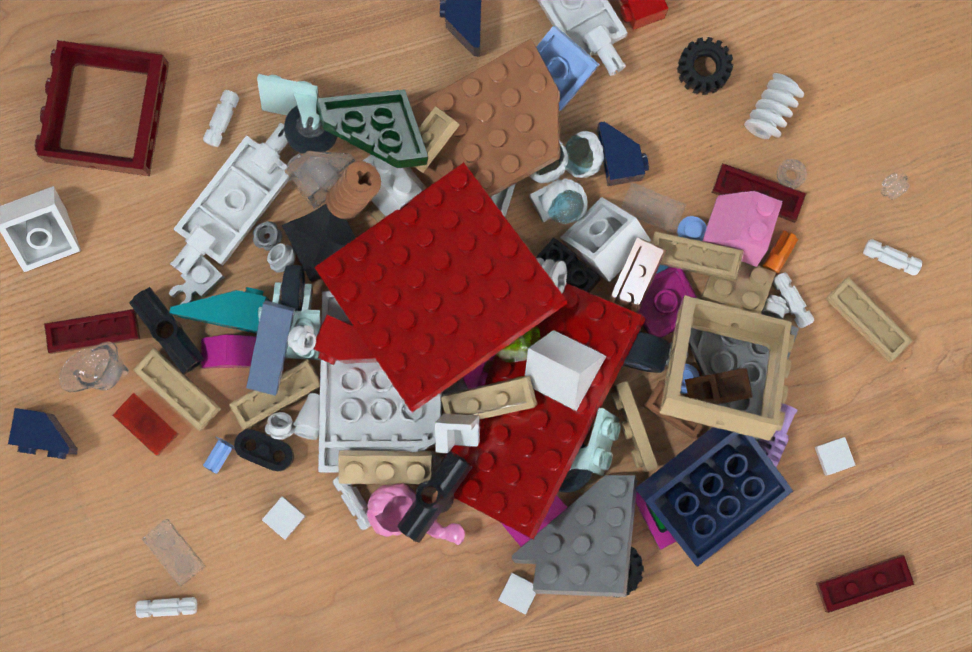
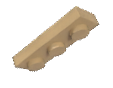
M529 375L444 394L441 397L445 414L479 415V420L533 408L537 405Z
M628 381L616 384L613 387L615 392L611 393V398L615 409L622 410L625 421L621 422V426L626 439L631 438L635 450H632L631 454L636 467H642L643 472L659 468Z
M339 450V484H421L424 481H429L431 478L432 451Z

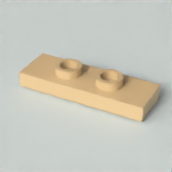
M655 231L652 243L667 250L660 265L737 281L744 254L743 250Z
M849 277L825 298L888 362H892L913 341Z
M155 348L133 369L138 376L199 431H202L221 410L214 401Z
M306 359L282 373L276 396L252 390L230 403L229 406L244 431L320 388V378L309 359Z

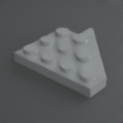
M791 325L790 334L795 336V342L799 328ZM691 328L688 345L703 376L741 368L748 369L753 398L718 405L761 416L769 349L762 345Z
M605 475L538 532L534 540L530 539L512 555L514 563L536 564L533 591L536 594L626 597L637 492L635 488L638 481L636 476Z

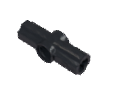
M149 287L136 294L129 302L151 331L152 337L161 344L179 370L185 375L201 365L205 360L204 356L185 333L182 325L169 313V310L153 289ZM171 323L174 328L173 334L168 338H162V327Z
M449 451L430 480L424 481L418 486L415 495L416 500L397 525L399 531L413 541L420 543L440 513L446 512L451 508L454 502V493L472 469L470 463L456 453ZM437 491V498L432 502V496Z

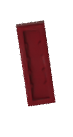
M134 309L44 323L49 354L140 340L137 313Z

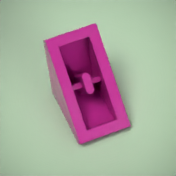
M225 334L201 338V354L205 358L201 363V368H250L256 337Z

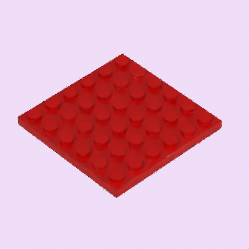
M464 162L413 197L400 210L396 209L314 267L412 413L568 303L564 295Z

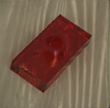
M133 393L113 414L124 427L156 456H159L179 435L174 428L136 393Z

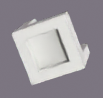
M444 413L435 422L436 452L448 453L454 445L478 446L480 443L479 415Z

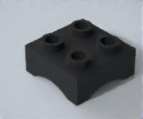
M327 204L303 217L282 225L311 282L321 278L314 268L356 238L347 220L334 216L327 208Z

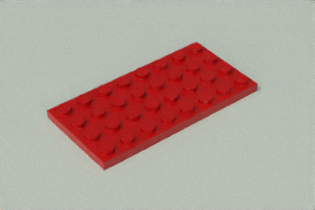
M567 283L562 294L568 303L499 351L488 372L484 385L525 376L528 348L554 330L606 356L577 411L534 390L537 401L535 407L480 419V443L478 446L454 445L450 450L464 458L472 466V469L454 493V498L533 540L597 416L598 409L601 408L646 320L639 313Z

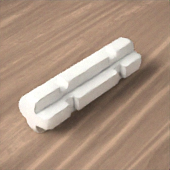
M229 90L223 91L220 98L222 103L217 105L209 123L210 130L207 129L203 137V141L213 147L220 145L223 138L221 133H225L233 115L232 108H236L239 101V96Z
M873 239L866 243L863 253L873 259L877 257L878 261L899 270L903 268L904 272L911 275L918 274L923 262L913 256L909 258L908 254L887 245L885 247L881 246L882 243Z
M786 272L774 277L773 285L776 290L781 291L779 295L786 300L785 305L789 308L791 315H795L796 318L794 320L798 327L804 328L814 322V317L810 310L806 311L805 307L807 305L796 287L791 286L792 280Z
M339 476L335 478L333 484L338 492L341 491L343 493L341 498L352 516H357L358 519L355 521L360 529L365 530L371 527L367 518V504L357 487L353 488L351 484H339Z
M195 597L182 598V600L179 598L155 599L153 602L150 600H140L136 602V616L143 618L150 617L152 614L154 617L180 615V613L183 615L195 614L197 612V600Z

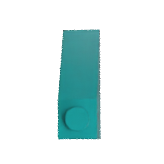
M246 287L245 292L235 290L172 306L169 313L179 318L257 334L259 326L258 309L263 306L266 300H270L263 296L264 291Z

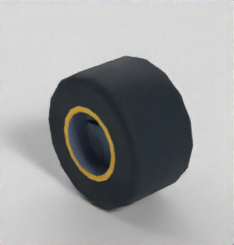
M639 332L623 365L641 371L661 373L665 368L670 344L660 337Z

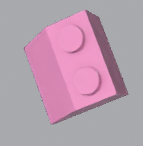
M756 191L718 195L702 242L743 250L742 262L757 267L768 250L783 201Z

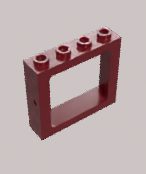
M57 40L56 49L52 50L50 57L52 66L51 78H47L45 84L46 106H43L40 112L41 134L37 135L35 140L37 156L48 163L150 176L169 62L162 54ZM87 66L147 75L133 158L61 148L62 133L75 67Z

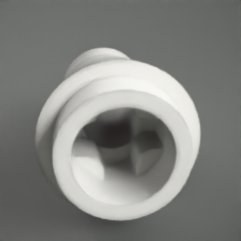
M308 394L307 400L293 424L295 427L294 434L306 439L317 440L320 417L319 394Z

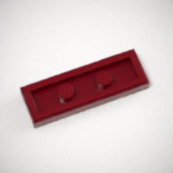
M723 163L711 192L717 195L749 191L759 192L783 201L778 217L794 223L798 219L806 196L804 192Z
M899 555L816 582L825 612L830 613L912 586L914 582L905 556Z

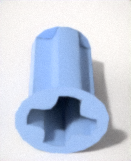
M216 437L218 441L202 465L218 474L231 450L235 448L229 442Z

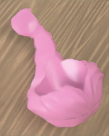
M403 483L382 485L371 494L367 504V518L376 534L385 537L402 534L397 525L416 500L415 491L408 485ZM437 519L426 533L436 539H446L457 545H460L465 537V531L461 525L452 523L447 527H443L437 522Z

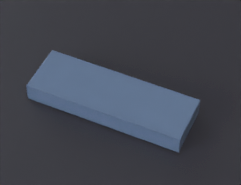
M267 300L263 303L246 388L275 396L278 393L288 347V335L292 328L295 308Z

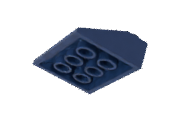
M716 427L708 430L635 488L696 567L793 492L754 437Z

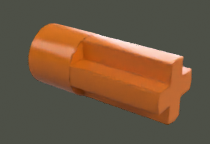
M783 230L763 267L776 272V275H778L799 240L796 238V235Z

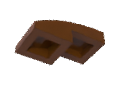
M747 368L685 379L688 398L718 405L753 398Z

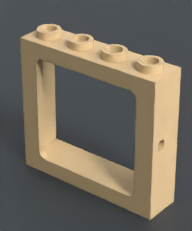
M684 295L677 313L660 414L770 441L775 431L782 429L785 419V412H781V404L785 403L788 394V386L784 385V380L788 377L791 369V360H788L787 356L792 350L795 338L794 335L790 334L792 322ZM691 328L762 345L769 349L761 416L680 396Z

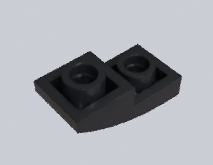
M554 237L536 256V258H542L544 262L547 259H551L555 263L563 261L567 268L566 283L590 293L601 280L598 274L577 259L575 253Z

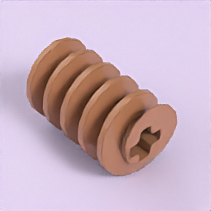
M355 161L349 165L326 195L327 208L334 216L345 220L352 219L359 215L373 197L377 195L381 187V178L376 168L365 161Z

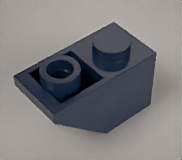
M15 408L8 444L18 446L17 452L36 455L37 449L48 451L47 457L66 459L67 454L77 455L78 448L54 414Z

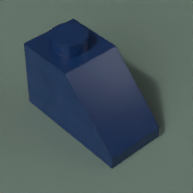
M440 0V18H445L446 28L474 57H480L481 0Z
M599 122L597 135L605 155L603 166L607 186L642 181L645 171L649 170L646 153L642 154L638 143L608 123Z

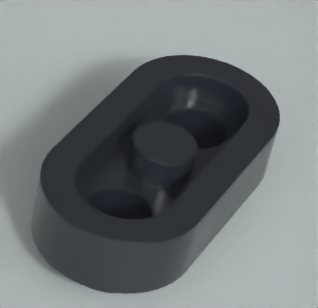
M247 429L240 432L235 439L234 448L241 458L272 471L281 472L287 470L294 461V452L289 444L259 431ZM250 439L256 441V448L252 451H249L246 447ZM277 451L284 453V459L281 462H276L274 459V454Z

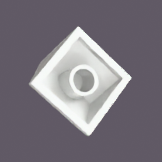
M553 330L528 348L525 376H530L534 390L577 411L606 356Z

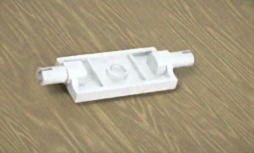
M537 0L552 26H557L590 56L598 55L610 76L615 75L616 70L620 72L626 67L613 44L626 37L628 32L608 0Z
M279 123L265 143L258 144L246 135L174 227V230L186 239L185 242L187 244L170 265L185 276L201 254H207L223 266L294 175V170L283 163L279 155L288 143L285 137L284 124Z

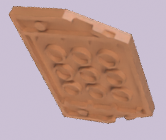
M531 38L411 107L418 128L435 106L460 124L423 173L415 167H410L426 188L464 162L487 194L492 197L560 159V91Z

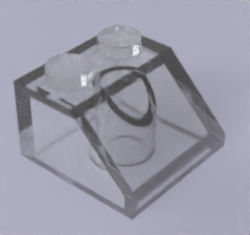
M306 151L303 155L297 154L291 158L286 165L288 168L284 172L291 184L315 210L326 201L328 191L349 165L355 162V159L349 153Z

